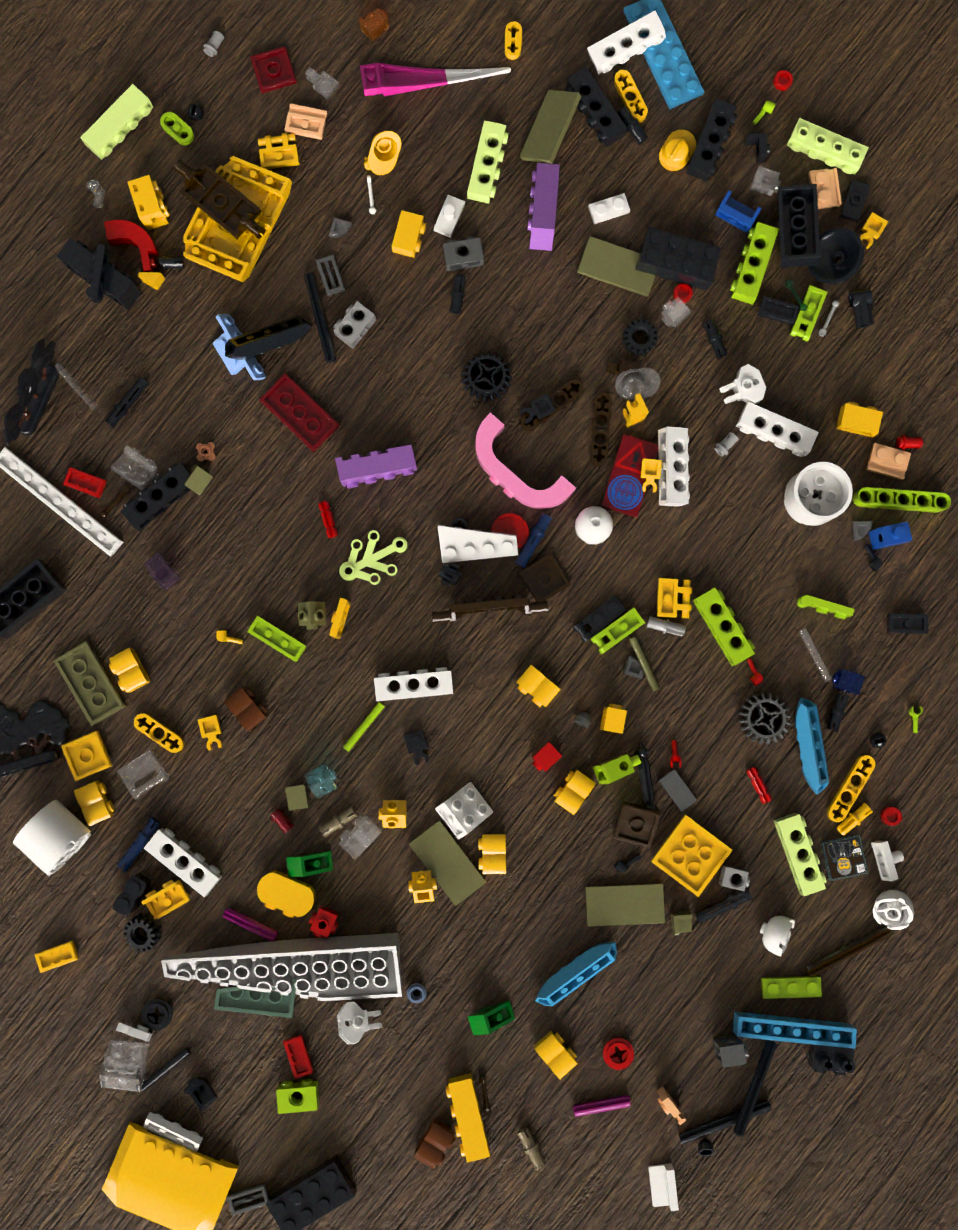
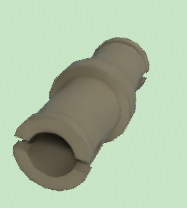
M350 806L341 814L334 815L333 819L320 826L319 829L321 833L324 832L323 836L327 837L337 829L344 828V825L358 817L356 810L354 811L353 806Z
M528 1127L521 1129V1132L518 1131L517 1135L525 1148L524 1152L530 1157L535 1170L545 1166L546 1161H544L538 1149L539 1145L534 1141Z

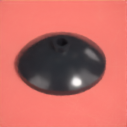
M833 228L819 235V265L808 266L813 277L824 284L831 285L845 282L854 276L864 259V246L859 236L846 228ZM842 258L841 262L837 263V260Z

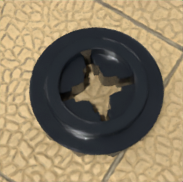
M159 998L149 1000L141 1011L142 1022L147 1028L154 1031L166 1028L173 1016L171 1005L166 1000ZM157 1007L159 1012L164 1014L159 1017L158 1022L156 1016L151 1014L156 1011Z

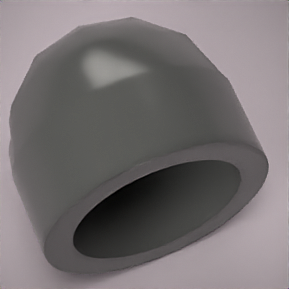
M581 712L574 721L578 725L588 728L591 723V716L587 712Z

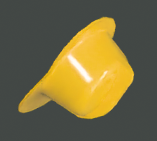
M384 130L373 137L368 155V166L373 173L385 175L393 170L402 144L397 133Z
M676 130L669 135L659 153L660 163L665 169L678 171L687 164L696 149L694 135L686 130Z

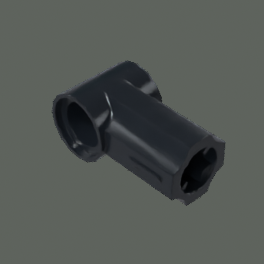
M870 288L850 291L848 300L850 307L853 308L856 328H865L873 325L874 321L871 310L872 292Z

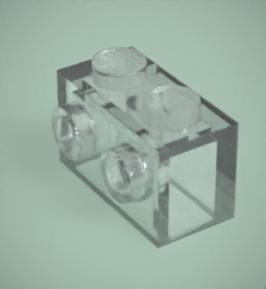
M368 814L364 817L360 815L353 822L355 827L351 831L347 829L339 837L341 839L339 845L354 860L383 831Z

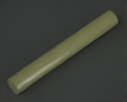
M637 637L629 639L652 691L660 689Z

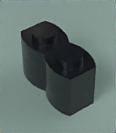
M141 873L129 878L124 886L123 893L115 899L113 910L123 916L133 912L139 905L140 897L148 891L151 880Z

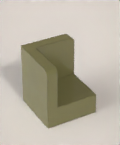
M193 464L190 468L192 473L184 485L196 494L201 495L213 476Z
M304 784L285 788L289 811L310 807V800L307 799Z
M690 911L670 912L671 929L674 935L692 932L691 919L693 914Z

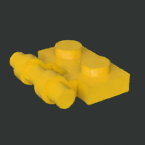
M281 133L280 136L273 137L266 135L265 138L258 139L259 146H266L265 149H259L262 168L268 170L299 165L296 144L289 145V142L296 141L295 133ZM283 143V146L272 147L273 144Z
M658 579L657 617L676 618L677 610H681L682 618H689V611L692 609V605H690V594H692L691 580H683V587H678V579ZM678 593L682 594V604H677Z

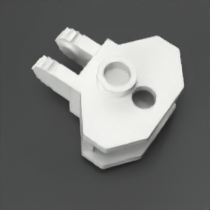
M747 364L739 369L736 379L732 383L721 387L719 390L721 393H725L733 389L735 395L724 399L725 404L735 400H742L756 405L763 400L766 385L760 371Z
M346 1002L337 1014L339 1036L348 1045L358 1043L364 1032L383 1028L382 1023L379 1022L368 1024V1017H378L381 1015V1011L367 1012V1010H362L355 1002ZM345 1021L349 1022V1027L345 1025Z

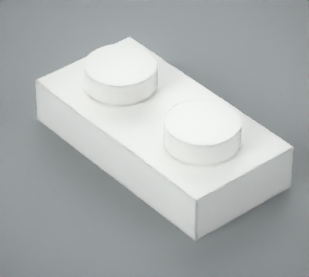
M624 193L589 204L588 206L594 224L630 213Z

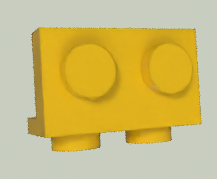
M170 880L162 885L163 889L156 892V890H153L145 895L146 899L142 901V904H146L150 913L154 916V920L163 917L190 901L180 880L176 882Z

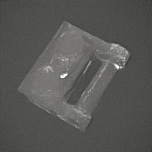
M152 750L147 751L117 770L135 800L162 781L166 782L169 780L168 774L162 768ZM156 770L158 774L156 777L138 788L135 787L134 783Z

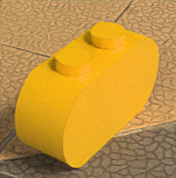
M277 870L263 876L257 886L258 897L261 902L265 903V907L272 910L280 909L285 916L291 918L307 914L316 901V892L312 885L294 877H288L287 874Z

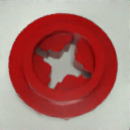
M621 1037L612 1038L605 1044L603 1049L604 1061L612 1069H625L634 1059V1049L628 1040ZM615 1046H617V1048H619L620 1051H624L623 1053H621V1061L617 1057V1055L613 1056V1054L615 1053Z

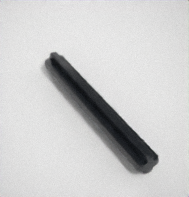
M308 272L304 274V279L327 363H333L336 361L315 276L313 272Z
M767 1040L737 1118L733 1129L736 1135L743 1137L777 1047V1043L771 1040Z
M766 1099L756 1103L750 1119L771 1111L770 1102ZM740 1110L679 1133L681 1143L686 1144L735 1125Z

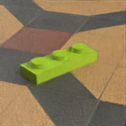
M259 616L255 618L247 631L295 662L299 660L307 647Z
M820 976L761 978L763 999L822 997Z

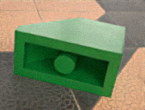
M331 851L286 857L288 877H304L333 871Z
M505 1001L472 1013L468 1016L473 1035L491 1034L515 1020L510 1001Z

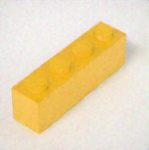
M471 1073L448 1079V1086H445L447 1097L452 1098L453 1105H450L452 1117L457 1119L458 1124L455 1125L457 1137L461 1136L462 1144H460V1151L462 1157L466 1156L467 1163L490 1157L488 1140Z

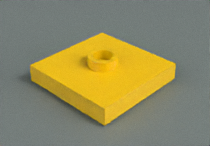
M340 598L337 610L334 611L331 619L333 624L329 635L337 639L341 638L351 605L346 599Z
M98 730L61 746L75 782L113 766Z

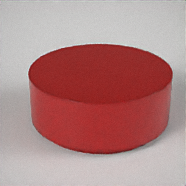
M787 70L778 71L773 79L775 88L780 91L789 89L793 82V76Z
M686 283L678 284L673 291L674 299L682 304L687 303L693 295L691 286Z
M888 806L882 810L881 820L884 824L896 826L901 822L902 814L898 808Z

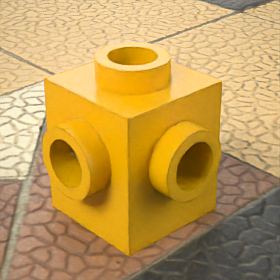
M383 800V808H379V820H382L383 828H406V800Z
M431 870L411 872L412 880L408 881L409 892H413L414 902L434 901L433 890H437L436 878H432Z

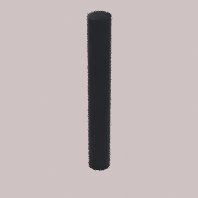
M186 1047L140 1084L141 1090H147L191 1054L190 1050Z

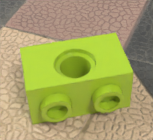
M312 1079L301 1080V1083L284 1081L276 1089L278 1114L316 1111L319 1108L318 1081H313ZM300 1092L303 1098L296 1099L293 1093Z

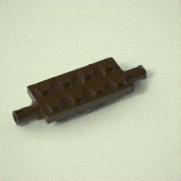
M182 160L177 161L180 164L179 166L176 163L174 164L173 169L181 174L186 181L185 186L180 190L181 194L235 239L238 240L246 229L258 239L262 237L259 233L264 235L266 229L254 221L262 212L261 209L204 163L199 169H191Z
M513 595L512 599L506 600L504 596L493 597V601H485V598L473 599L474 603L458 600L454 601V605H451V608L447 611H433L432 619L433 624L450 622L452 624V622H456L464 614L517 609L523 614L531 616V614L548 613V602L530 603L528 597L524 598V595Z

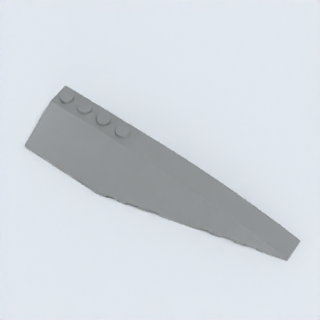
M398 933L260 942L202 950L161 959L164 977L187 981L196 979L200 983L216 982L220 983V986L236 985L240 989L270 993L272 988H276L273 991L287 996L292 991L293 982L291 978H296V995L307 999L308 996L316 997L320 1001L402 997Z

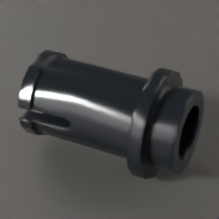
M166 255L159 257L160 268H164V270L167 268H184L183 263H176L184 262L183 256L166 257Z

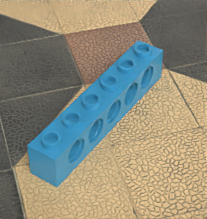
M735 1011L733 1032L737 1037L852 1049L856 1047L857 1028L851 1023Z

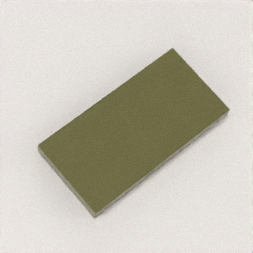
M548 90L520 154L522 160L553 164L580 101L581 95L579 92Z
M591 236L577 271L579 274L646 297L649 296L656 276L635 270L640 253Z
M86 640L53 660L91 726L98 724L126 707L89 641Z
M440 820L409 843V846L425 867L431 870V875L436 878L438 884L455 906L486 883V880Z
M663 883L585 886L587 926L665 923Z

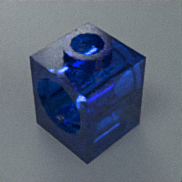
M839 669L833 674L832 683L834 684L832 688L853 695H859L865 676Z

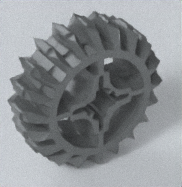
M760 693L759 698L757 695H752L753 701L746 699V703L749 706H741L745 712H739V715L744 716V719L738 720L739 723H745L740 728L742 731L748 730L745 736L749 737L752 735V742H755L758 738V744H762L765 741L766 745H769L771 740L774 743L778 742L776 736L783 739L784 735L781 731L788 733L789 730L785 728V725H791V722L786 721V718H791V714H785L789 707L782 708L785 701L781 700L778 702L779 696H774L772 699L771 693H767L766 698L764 693ZM761 703H769L776 710L768 712ZM756 707L757 716L751 721L752 710ZM763 713L764 715H772L766 719V722H758L764 718ZM779 716L778 726L773 730V721ZM762 725L768 734L762 735L753 727Z

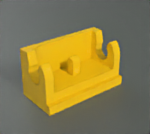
M640 393L635 395V400L632 403L627 401L626 406L629 414L625 408L623 409L627 428L645 420L649 413Z

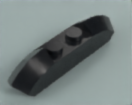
M296 316L229 339L226 343L225 356L231 359L245 360L254 358L258 354H264L269 350L284 347L286 344L291 345L306 335L313 325L303 318Z

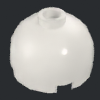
M598 506L585 508L575 520V530L578 537L588 544L596 545L603 543L609 538L613 530L611 515L607 510Z
M887 890L877 897L873 907V916L879 924L887 925L888 929L901 930L907 928L913 920V903L905 893L898 890Z
M775 916L768 923H763L760 933L763 934L762 941L768 951L777 956H782L791 937L790 929H794L795 920L785 916Z

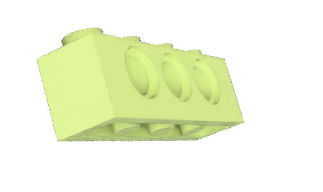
M484 120L467 191V199L489 204L490 198H494L496 186H493L494 181L498 180L500 175L498 164L503 162L505 153L502 147L503 144H507L509 133H506V125ZM493 142L496 143L497 146L490 147L488 144ZM486 160H491L493 164L486 165L484 162ZM487 178L489 181L482 183L480 179Z
M793 813L773 820L799 894L807 896L826 889L824 884L826 883L824 873L820 872L818 864H820L819 858L816 853H813L811 848L813 841L810 835L806 834L805 827L807 825L804 817ZM794 830H797L799 833L796 840L791 839V833ZM800 849H804L805 856L799 859L797 853ZM810 867L812 873L809 877H805L804 871Z

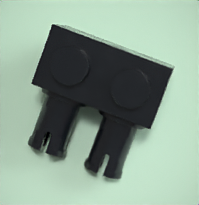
M810 1044L808 1064L818 1073H826V1071H833L837 1075L853 1073L855 1070L853 1063L854 1049Z

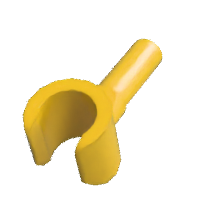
M227 631L216 632V638L220 642H234L238 644L243 642L242 639L227 637Z

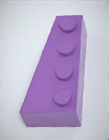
M537 163V170L532 172V182H535V186H531L530 198H534V203L530 202L529 214H532V219H528V230L531 231L529 249L552 251L559 164Z
M412 445L389 448L383 454L382 451H372L366 457L355 454L351 455L348 460H342V457L335 458L340 482L343 487L355 488L358 486V483L372 484L380 478L390 480L398 474L403 473V476L414 474L417 466Z

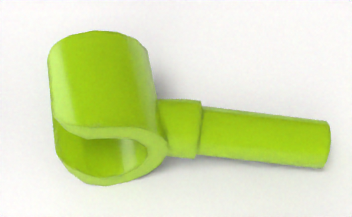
M766 101L762 110L752 122L756 125L765 112L771 114L776 104Z
M914 706L910 707L908 711L913 720V733H918V716L923 713L921 706H918L917 714L914 712Z

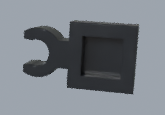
M545 394L530 402L532 408L521 409L520 415L523 413L529 414V418L524 420L525 424L532 421L534 416L540 420L554 413L556 409L549 396Z
M419 730L404 735L409 754L415 752V765H419L418 758L421 756L425 758L426 763L429 762L427 754L423 753V749L428 748L423 731Z

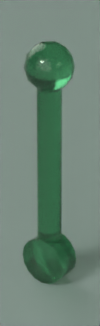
M787 280L785 286L792 291L800 304V310L806 311L807 305L802 302L794 289L793 281Z

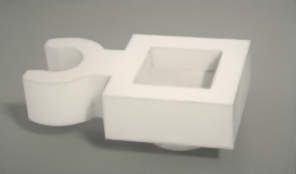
M118 1023L116 1031L147 1042L150 1041L152 1036L151 1033H148L149 1028L140 1025L134 1028Z

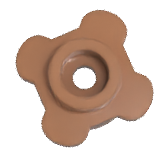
M198 443L196 445L198 461H213L216 458L214 443Z

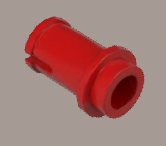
M901 435L896 440V446L901 450H905V448L921 449L923 445V438L921 436L906 437V435Z

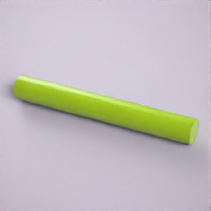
M378 702L343 746L348 752L383 710L384 705Z

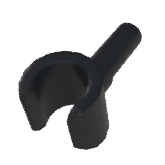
M867 544L864 548L872 559L868 565L875 572L882 566V560L874 555Z
M637 854L626 863L620 860L614 868L620 873H624L641 856Z

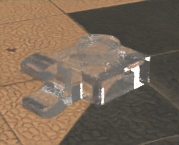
M309 67L305 72L307 75L306 79L314 83L312 85L313 89L326 99H329L339 86V82L324 71L319 75Z

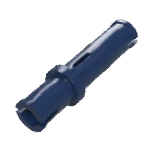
M544 513L541 514L535 527H532V532L514 562L515 564L525 569L539 541L546 535L545 531L553 518Z
M150 817L145 827L137 833L138 836L119 863H117L120 869L124 865L123 871H128L134 860L161 825L159 820L155 822L156 818Z

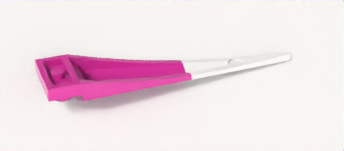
M384 63L360 65L365 96L382 93L384 96L511 72L510 67L433 69Z

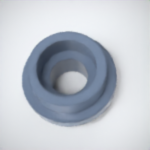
M420 983L410 985L407 990L408 999L413 1003L422 1002L426 997V988ZM416 989L419 990L420 995L415 996L413 994V991Z

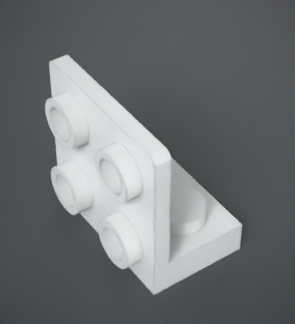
M471 782L435 808L457 839L467 835L493 813V810Z

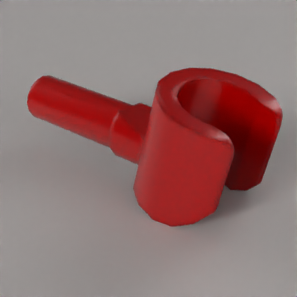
M750 658L747 662L754 675L749 679L754 686H757L762 682L763 676L757 671Z
M673 740L670 767L673 769V762H678L681 768L682 759L677 753L676 740Z

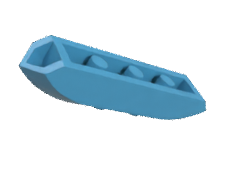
M801 697L796 706L794 716L797 740L800 746V759L803 765L801 767L808 785L818 795L829 784L817 705L812 701Z
M616 942L600 943L585 950L582 955L577 956L571 963L562 967L556 974L551 975L544 982L537 993L535 1001L551 1007L616 960Z

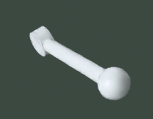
M367 175L370 199L369 212L375 214L376 208L373 201L371 175Z

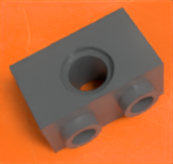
M470 236L465 238V240L457 241L453 239L443 243L447 271L484 265L480 237ZM460 250H466L468 254L465 256H461L458 254V252Z
M736 1035L713 1038L716 1059L723 1068L746 1064V1057H748L747 1046Z

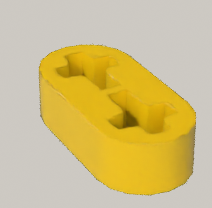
M513 21L508 23L505 29L504 52L508 59L515 60L521 54L522 27L518 22ZM512 29L516 31L515 38L512 37ZM511 44H515V53H511Z

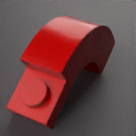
M105 221L106 237L111 246L122 244L136 246L140 250L143 271L155 272L154 269H157V264L154 257H158L159 252L148 233L130 221Z

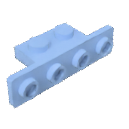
M218 314L216 318L224 333L213 342V345L231 375H236L246 367L253 380L265 379L266 375L263 372V368L255 357L236 360L225 356V345L228 340L243 334L238 330L234 319L229 314Z

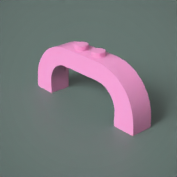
M489 413L479 426L476 435L477 459L483 470L490 476L489 480L496 486L498 484L504 488L503 492L509 498L514 497L520 503L531 508L549 509L566 501L576 490V487L563 476L550 488L535 490L527 486L495 457L492 445L496 437L503 431L504 424L492 413Z

